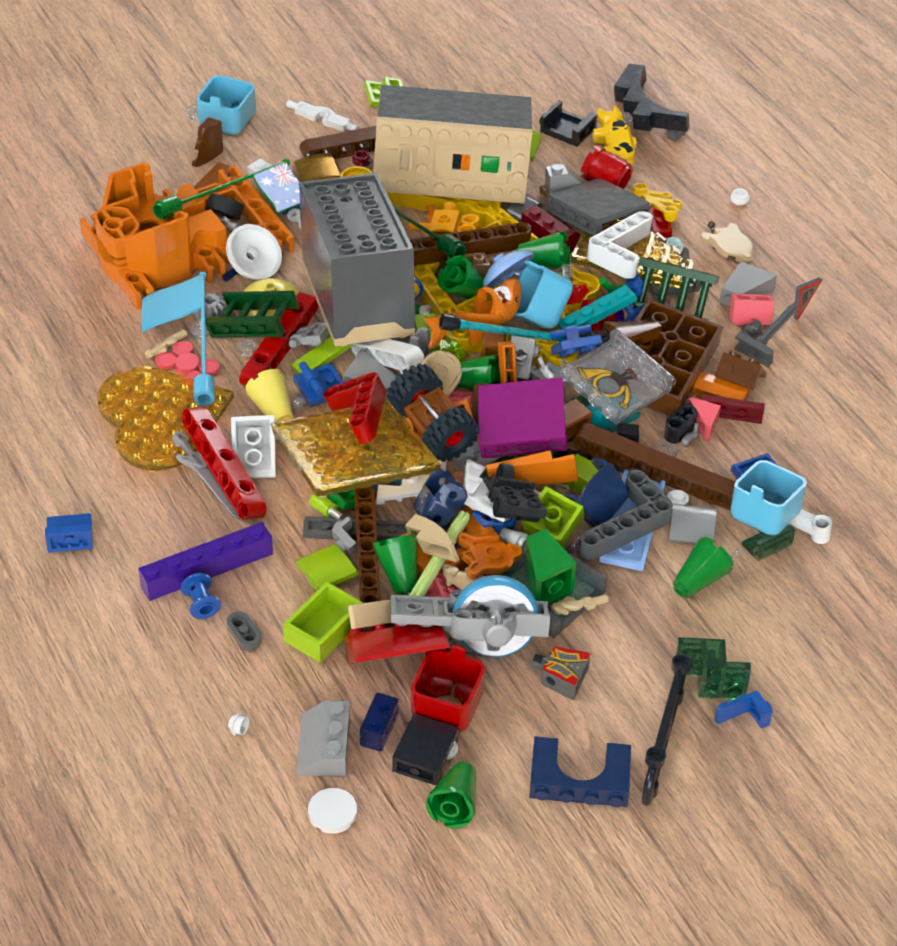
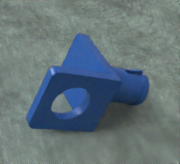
M474 511L472 514L482 527L492 526L499 535L503 528L514 529L515 519H508L502 522L486 515L484 520L481 516L486 514L480 511Z

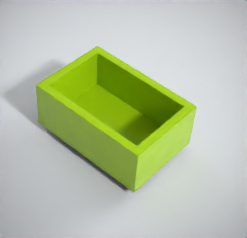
M326 582L283 623L284 642L321 663L344 640V635L349 634L351 623L348 606L363 604V602Z

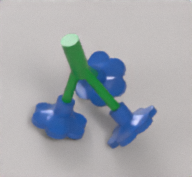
M637 273L634 278H626L624 285H613L605 277L599 280V283L608 291L607 294L624 285L630 288L636 294V297L641 296L643 293L642 287L644 282ZM631 304L626 306L624 310L628 313L625 321L635 319L644 306L641 305L635 309Z

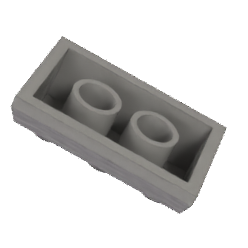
M325 700L302 714L297 775L346 777L350 701Z

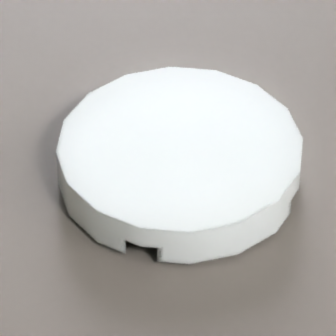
M327 788L319 791L311 798L308 804V818L315 828L321 829L322 832L340 833L346 831L357 818V803L354 797L347 791L339 788Z

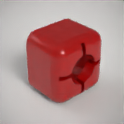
M456 645L452 646V652L443 649L428 651L411 686L412 715L427 716L439 722L452 724L459 728V732L466 730L484 692V664L477 659L467 657L466 648ZM455 684L454 697L461 702V705L437 698L445 695L450 696Z

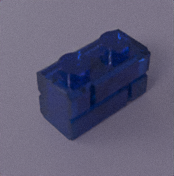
M382 693L375 694L360 727V745L362 747L379 752L383 751L399 715V699Z

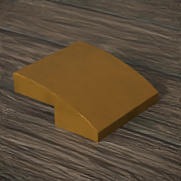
M331 153L314 154L294 161L301 182L340 177L339 170Z

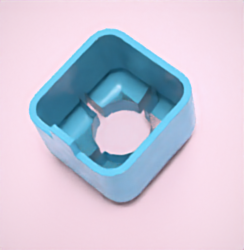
M217 75L212 77L197 96L199 124L201 125L210 117L222 122V133L230 135L239 134L255 114V86L250 82Z
M525 261L524 264L527 266L522 270L518 279L521 284V302L514 318L532 327L552 329L559 323L564 308L573 290L572 282L544 266L537 265L531 261Z
M763 460L757 461L734 484L731 514L737 521L771 536L777 535L800 513L807 482L802 476L774 463Z

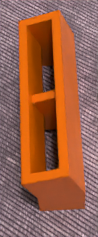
M511 341L498 342L500 384L507 383L506 372H510V382H517L515 344L511 343ZM505 348H508L509 366H506Z
M705 372L700 373L693 386V395L702 398V394L746 401L750 391L748 388Z

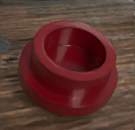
M359 150L354 153L352 162L356 166L365 167L371 162V157L367 151Z

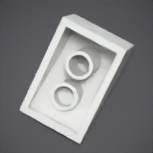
M274 415L231 417L232 448L251 479L276 478L277 438Z

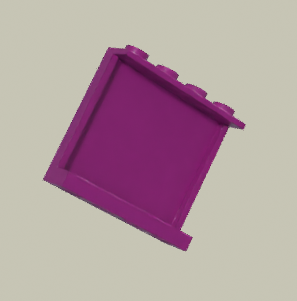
M563 377L478 386L479 448L481 457L494 458L536 454L546 451H567L565 386Z

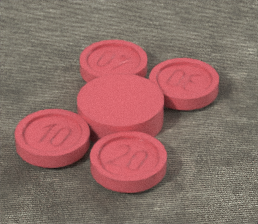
M179 341L172 347L173 354L164 352L156 356V366L161 369H170L175 366L176 371L182 374V383L187 387L193 388L194 378L202 374V361L200 362L199 357L193 354L191 343ZM206 359V374L211 376L217 374L220 369L219 363L214 359Z

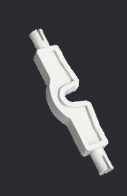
M288 100L286 103V107L294 109L295 114L311 121H316L323 117L322 123L324 126L343 132L346 129L350 131L359 129L358 125L350 123V119L335 114L329 108L313 106L303 101L296 103Z

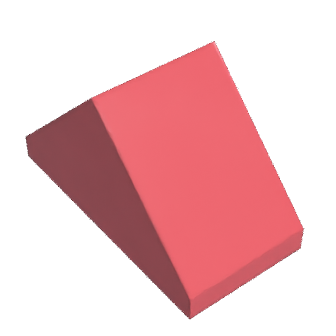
M694 397L689 398L688 404L694 406L698 411L696 422L699 423L698 430L705 441L709 440L718 423L721 406Z

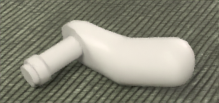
M539 357L538 362L541 365L540 371L546 379L556 378L555 374L549 370L548 365L544 364L543 358Z

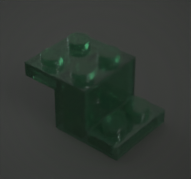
M678 637L675 655L687 653L690 657L691 668L686 675H697L698 697L734 700L747 693L751 663L728 662L725 639Z

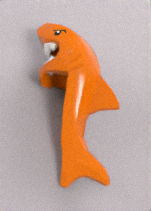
M507 279L494 290L487 286L482 287L478 290L472 312L444 314H451L474 323L501 325L511 320L520 306L521 284L518 279ZM487 293L491 294V301H486L488 298ZM440 316L425 318V323L431 328L432 333L428 349L435 348L447 333V330L439 329ZM467 329L470 346L477 344L484 337L485 332Z

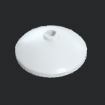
M245 224L237 227L227 239L226 253L232 267L242 276L251 280L270 278L278 271L282 261L281 248L276 238L265 228L254 224Z

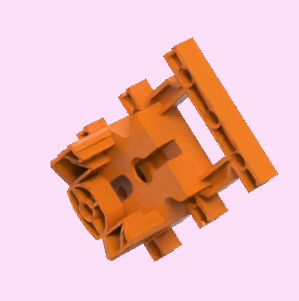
M145 162L110 173L102 207L91 215L93 226L86 222L85 217L80 218L81 234L97 254L102 270L113 282L121 287L136 309L142 308L141 295L147 296L154 293V289H161L191 277L194 269H198L199 272H205L207 275L205 280L208 283L213 282V269L219 273L217 274L219 279L226 277L225 263H230L226 253V243L229 237L226 233V227L211 209L207 210L205 208L210 194L184 203L182 211L174 213V216L170 218L158 219L153 213V205L158 200L169 197L172 194L168 189L162 190L163 196L154 193L151 168ZM236 165L229 167L231 178L221 169L218 170L219 183H213L196 190L191 183H187L179 187L175 196L183 200L244 177V175ZM248 180L212 193L242 203L244 205L243 216L250 224L265 228L276 238L281 248L282 256L284 255L282 244L288 248L289 253L294 252V236Z

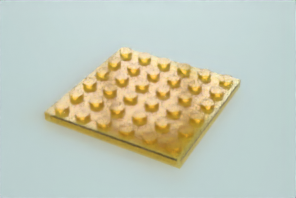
M389 400L384 401L375 438L366 444H359L349 427L353 407L271 423L272 433L317 497L337 492H347L362 487L367 488L371 485L390 483L400 479H410L420 475H429L433 470L437 471L440 469L441 466L440 462Z

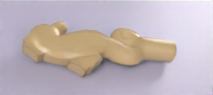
M182 329L173 336L167 337L165 341L156 344L153 349L148 348L145 351L146 358H152L166 352L169 346H173L188 336L186 330Z
M606 594L596 597L584 596L580 600L566 596L562 601L554 602L551 610L557 615H568L569 611H578L582 607L592 610L598 605L608 603L609 600Z

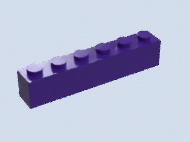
M260 522L139 567L140 586L148 600L151 601L180 590L182 582L192 574L204 573L212 578L273 555L272 535L264 523Z

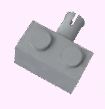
M511 335L510 341L515 344L517 381H530L532 373L536 371V366H533L534 358H538L540 346H537L536 339ZM509 352L507 356L506 366H509ZM506 372L507 380H510V372Z

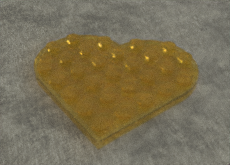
M141 366L133 367V370L124 373L118 371L108 377L98 391L97 400L99 411L103 418L117 427L115 442L119 455L132 466L155 472L182 465L176 456L177 454L186 455L181 447L175 446L172 439L177 431H182L189 437L187 442L195 452L198 451L182 423V411L186 408L205 407L217 423L233 400L234 391L215 386V401L213 404L199 406L194 402V379L154 367Z

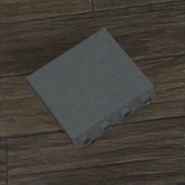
M600 178L547 194V212L593 236L602 232V224L635 214L639 211L649 212L650 202Z

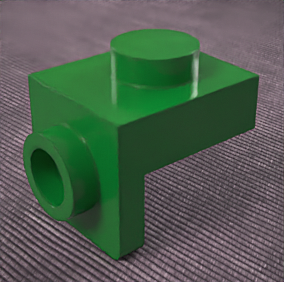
M350 478L346 489L331 491L329 499L336 503L341 510L355 508V488L361 483L355 478Z

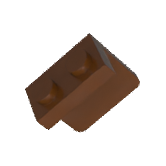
M723 352L714 374L715 377L754 390L759 376L766 377L764 367L760 365L759 361L751 358L747 361L741 359L742 356L737 353L730 352L727 354Z

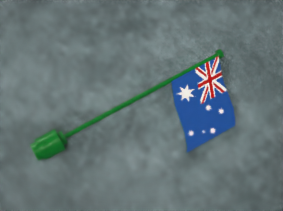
M285 158L278 164L180 200L175 195L158 200L153 205V213L158 219L170 218L174 216V213L182 211L184 203L253 177L259 190L271 202L276 213L279 214L300 205L299 181L288 167L290 160Z

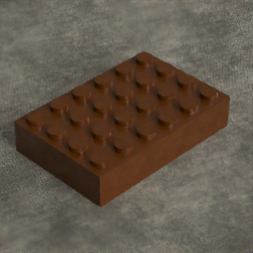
M648 299L635 321L653 320L661 325L659 338L644 344L639 340L625 344L622 340L604 369L621 375L627 368H631L638 375V378L625 380L628 382L631 393L630 401L670 416L687 401L698 376L705 370L719 346L723 326ZM632 373L626 374L624 377H629ZM604 377L601 379L599 389L615 393L620 387L613 379Z

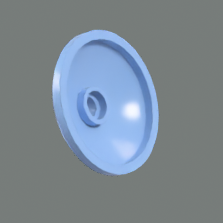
M523 250L513 251L506 255L504 253L499 254L494 258L495 263L486 273L483 287L492 288L513 277L512 272L522 270L526 266L524 264L525 261H531L534 258L532 251Z

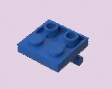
M573 325L563 327V330L550 332L551 340L564 338V341L551 347L552 355L559 354V358L570 356L577 351L579 354L591 352V350L596 349V345L602 343L601 335L580 338L579 335L591 333L590 325L579 327Z
M301 362L299 368L303 373L293 375L294 383L310 408L326 403L323 393L333 386L344 383L332 364L310 369L306 362Z

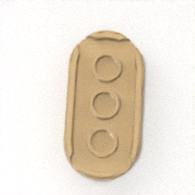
M434 351L428 354L421 364H427L443 382V392L449 397L461 379L460 361L450 352ZM395 409L396 414H397V416L399 417V419H400L402 422L408 424V423H407V420H406V417H405V416L402 417V416L398 413V411Z

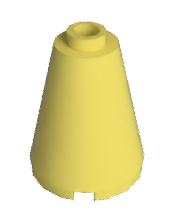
M269 369L258 373L259 377L253 380L251 378L245 388L248 397L265 416L274 415L276 428L281 423L291 425L294 417L284 374L280 373L277 369Z

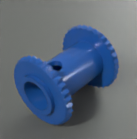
M195 573L188 576L181 585L182 593L186 596H191L193 600L189 611L191 616L196 619L212 617L221 607L219 598L210 595L208 589L212 584V580L209 575L204 573Z

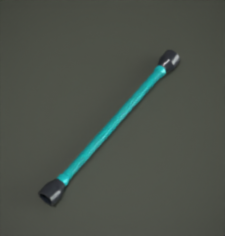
M442 313L439 319L440 330L474 329L541 340L564 341V338L551 340L550 332L474 323L451 314ZM601 336L602 343L596 345V350L611 353L614 348V338Z

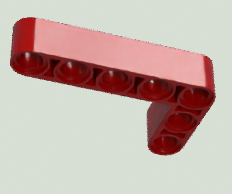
M371 372L338 384L323 393V397L332 413L337 414L353 408L349 427L359 444H366L375 438L386 395V389L376 372Z

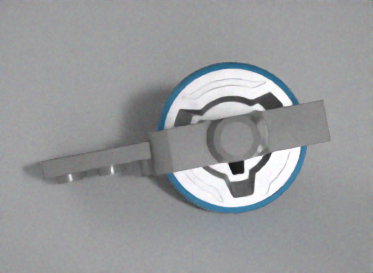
M491 575L479 578L467 585L463 590L452 591L450 598L391 595V623H396L399 626H407L409 624H418L422 627L441 626L442 630L450 632L451 637L460 640L468 649L482 656H508L524 648L532 637H548L550 614L548 612V601H536L531 591L524 584L511 577Z

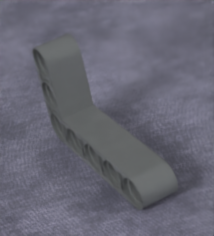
M631 470L626 477L629 498L637 506L636 508L582 533L579 554L583 559L595 560L669 524L673 503L644 472Z

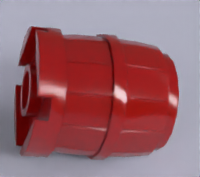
M596 145L594 153L589 152L581 167V171L584 174L580 175V177L586 181L597 178L604 179L625 189L632 176L633 167L619 155L607 151V149L600 145Z

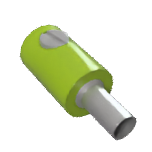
M315 492L310 497V506L325 517H334L338 521L340 519L344 520L345 516L338 511V505L327 498L325 494Z

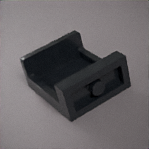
M559 100L540 117V132L578 147L593 132V129H596L597 114L590 112L585 118L564 111L562 109L563 101Z
M413 714L392 756V772L436 786L441 780V770L454 742L458 743L459 728L449 723L433 720L427 716Z

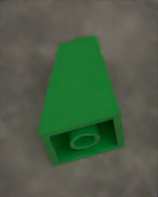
M546 528L528 536L526 541L525 572L529 590L535 597V600L548 601V605L573 594L576 562Z

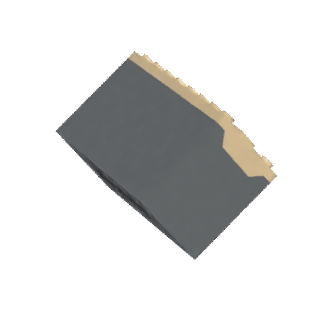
M381 85L373 173L378 174L386 192L525 204L532 140L531 97Z
M371 173L299 182L303 267L334 346H346L353 343L397 337L406 338L414 335V248L378 174Z

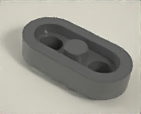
M234 612L228 616L227 629L238 645L247 651L257 649L262 642L261 632L250 617L244 612Z

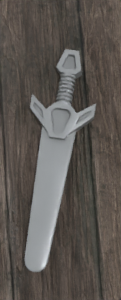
M182 431L175 432L172 437L175 446L181 447L186 455L177 454L176 458L178 461L194 469L230 514L236 519H241L223 493L201 454L195 452L187 442L189 437Z

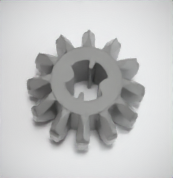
M211 292L205 294V320L207 317H220L227 306L224 296H219L218 292L215 294H211ZM200 309L194 312L197 320H201Z

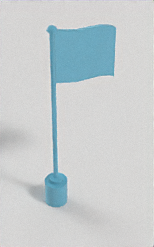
M203 271L199 273V276L188 281L156 291L142 298V333L157 325L183 318L201 309L202 374L197 375L193 381L194 402L199 406H209L215 401V381L211 375L206 374L205 278L207 275Z

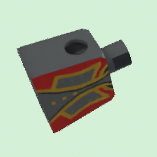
M555 646L552 648L548 658L535 654L531 667L542 671L541 684L574 700L589 669L591 653Z

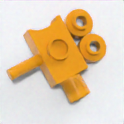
M446 202L442 210L435 209L431 223L419 224L436 235L475 230L480 227V218L476 214H466L460 218L458 206L454 202ZM409 223V230L422 231L415 225Z

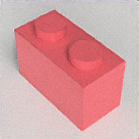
M731 293L728 316L732 323L740 326L745 325V323L752 324L753 319L761 322V327L771 325L775 302L771 295Z

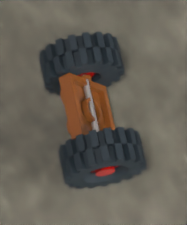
M420 363L417 364V367L412 365L409 370L404 369L402 371L403 374H398L395 377L396 381L390 383L392 387L387 390L389 393L387 398L402 417L405 416L411 420L423 435V444L436 460H441V462H445L446 459L452 461L453 457L458 458L462 452L466 453V449L468 447L471 448L474 445L472 442L478 438L477 434L480 432L478 429L479 425L464 408L456 407L443 392V382L430 366Z

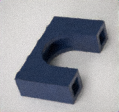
M534 736L529 798L542 801L554 800L565 803L609 805L612 807L628 806L631 745L607 743L603 772L590 780H576L565 775L558 766V738Z

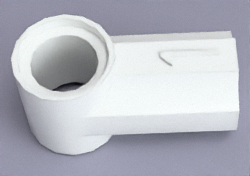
M801 509L800 513L789 523L810 534L811 540L815 543L825 544L830 540L832 520L826 515L815 516Z

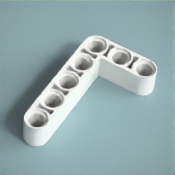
M639 211L589 239L587 259L623 278H634L639 257L626 248L650 235L652 214Z
M392 339L353 343L351 347L355 356H357L360 350H364L383 366L400 370L401 374H403L402 371L404 369L409 370L412 365L417 367V364H420L425 358L418 346Z

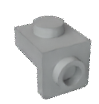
M348 516L334 524L332 534L336 541V546L352 556L357 551V545L347 534V531L353 527L352 519Z

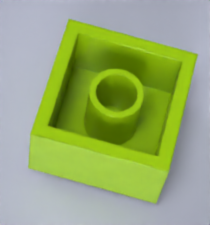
M545 486L538 497L547 509L546 518H541L539 522L522 521L523 531L531 535L546 528L564 549L584 519V509L580 504Z

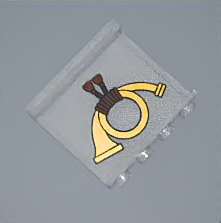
M617 328L610 332L608 342L570 364L564 359L561 360L559 375L563 377L564 381L568 382L577 393L585 397L592 406H595L615 425L669 393L674 379L673 375Z

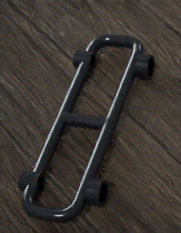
M687 653L677 654L672 659L671 668L674 672V677L656 742L646 752L645 762L649 767L642 794V804L645 806L651 805L653 798L658 793L659 774L661 767L665 764L666 749L677 708L683 701V686L686 674L691 668V659Z

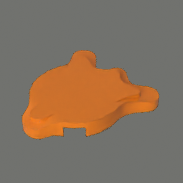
M460 533L457 537V543L467 549V551L462 553L461 559L469 565L467 576L471 579H476L483 574H501L508 571L514 562L521 558V547L510 542L505 544L499 541L500 537L498 536L474 537L466 533Z

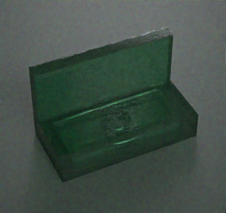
M787 525L779 534L774 536L761 532L742 541L741 545L757 561H760L791 546L796 530L791 525Z

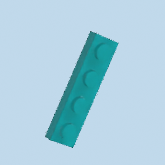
M624 285L561 319L557 324L558 328L563 330V327L573 325L577 327L591 326L636 302V294Z

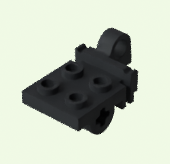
M500 463L495 477L484 476L483 482L489 490L488 499H490V502H493L494 517L517 518V520L539 522L541 518H546L547 509L534 491L536 484L534 482L514 480L513 465Z

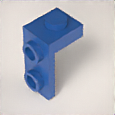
M756 690L749 694L745 693L732 701L721 703L716 708L714 720L717 724L750 712L759 726L764 728L770 725L773 710L770 703L765 701Z

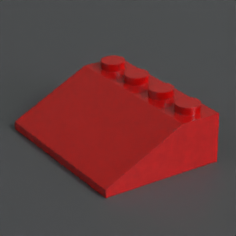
M395 623V627L386 628V624L372 626V631L363 632V628L350 629L349 634L344 635L348 663L450 648L441 626L436 625L431 627H422L418 624L399 626Z

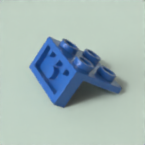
M91 514L47 517L45 538L48 553L93 549Z

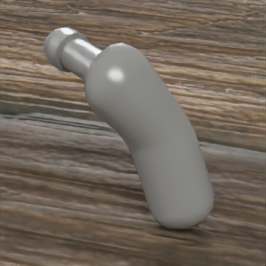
M226 216L218 218L227 229L234 231L239 227L237 223L231 222Z
M698 422L694 423L693 432L684 435L681 440L683 446H688L691 440L699 436V433H697Z

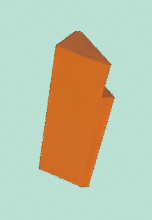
M551 451L486 465L487 476L495 477L500 463L511 464L514 467V480L534 482L535 486L578 481L574 454L552 459Z

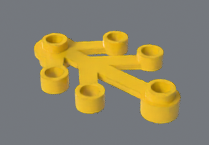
M636 183L631 189L632 194L642 199L644 198L650 202V207L653 205L661 211L664 219L668 222L675 221L678 217V211L682 209V201L678 199L673 200L672 193L649 190L648 185L645 183Z

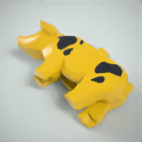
M616 105L613 106V111H605L599 108L596 114L602 127L593 129V143L605 144L604 148L607 151L619 155L630 163L632 167L635 162L636 138L632 137L629 125L623 120L622 112Z

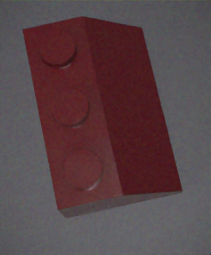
M537 205L530 207L521 214V222L528 223L531 226V233L538 238L566 231L568 240H565V243L570 247V253L575 250L578 240L588 242L586 237Z

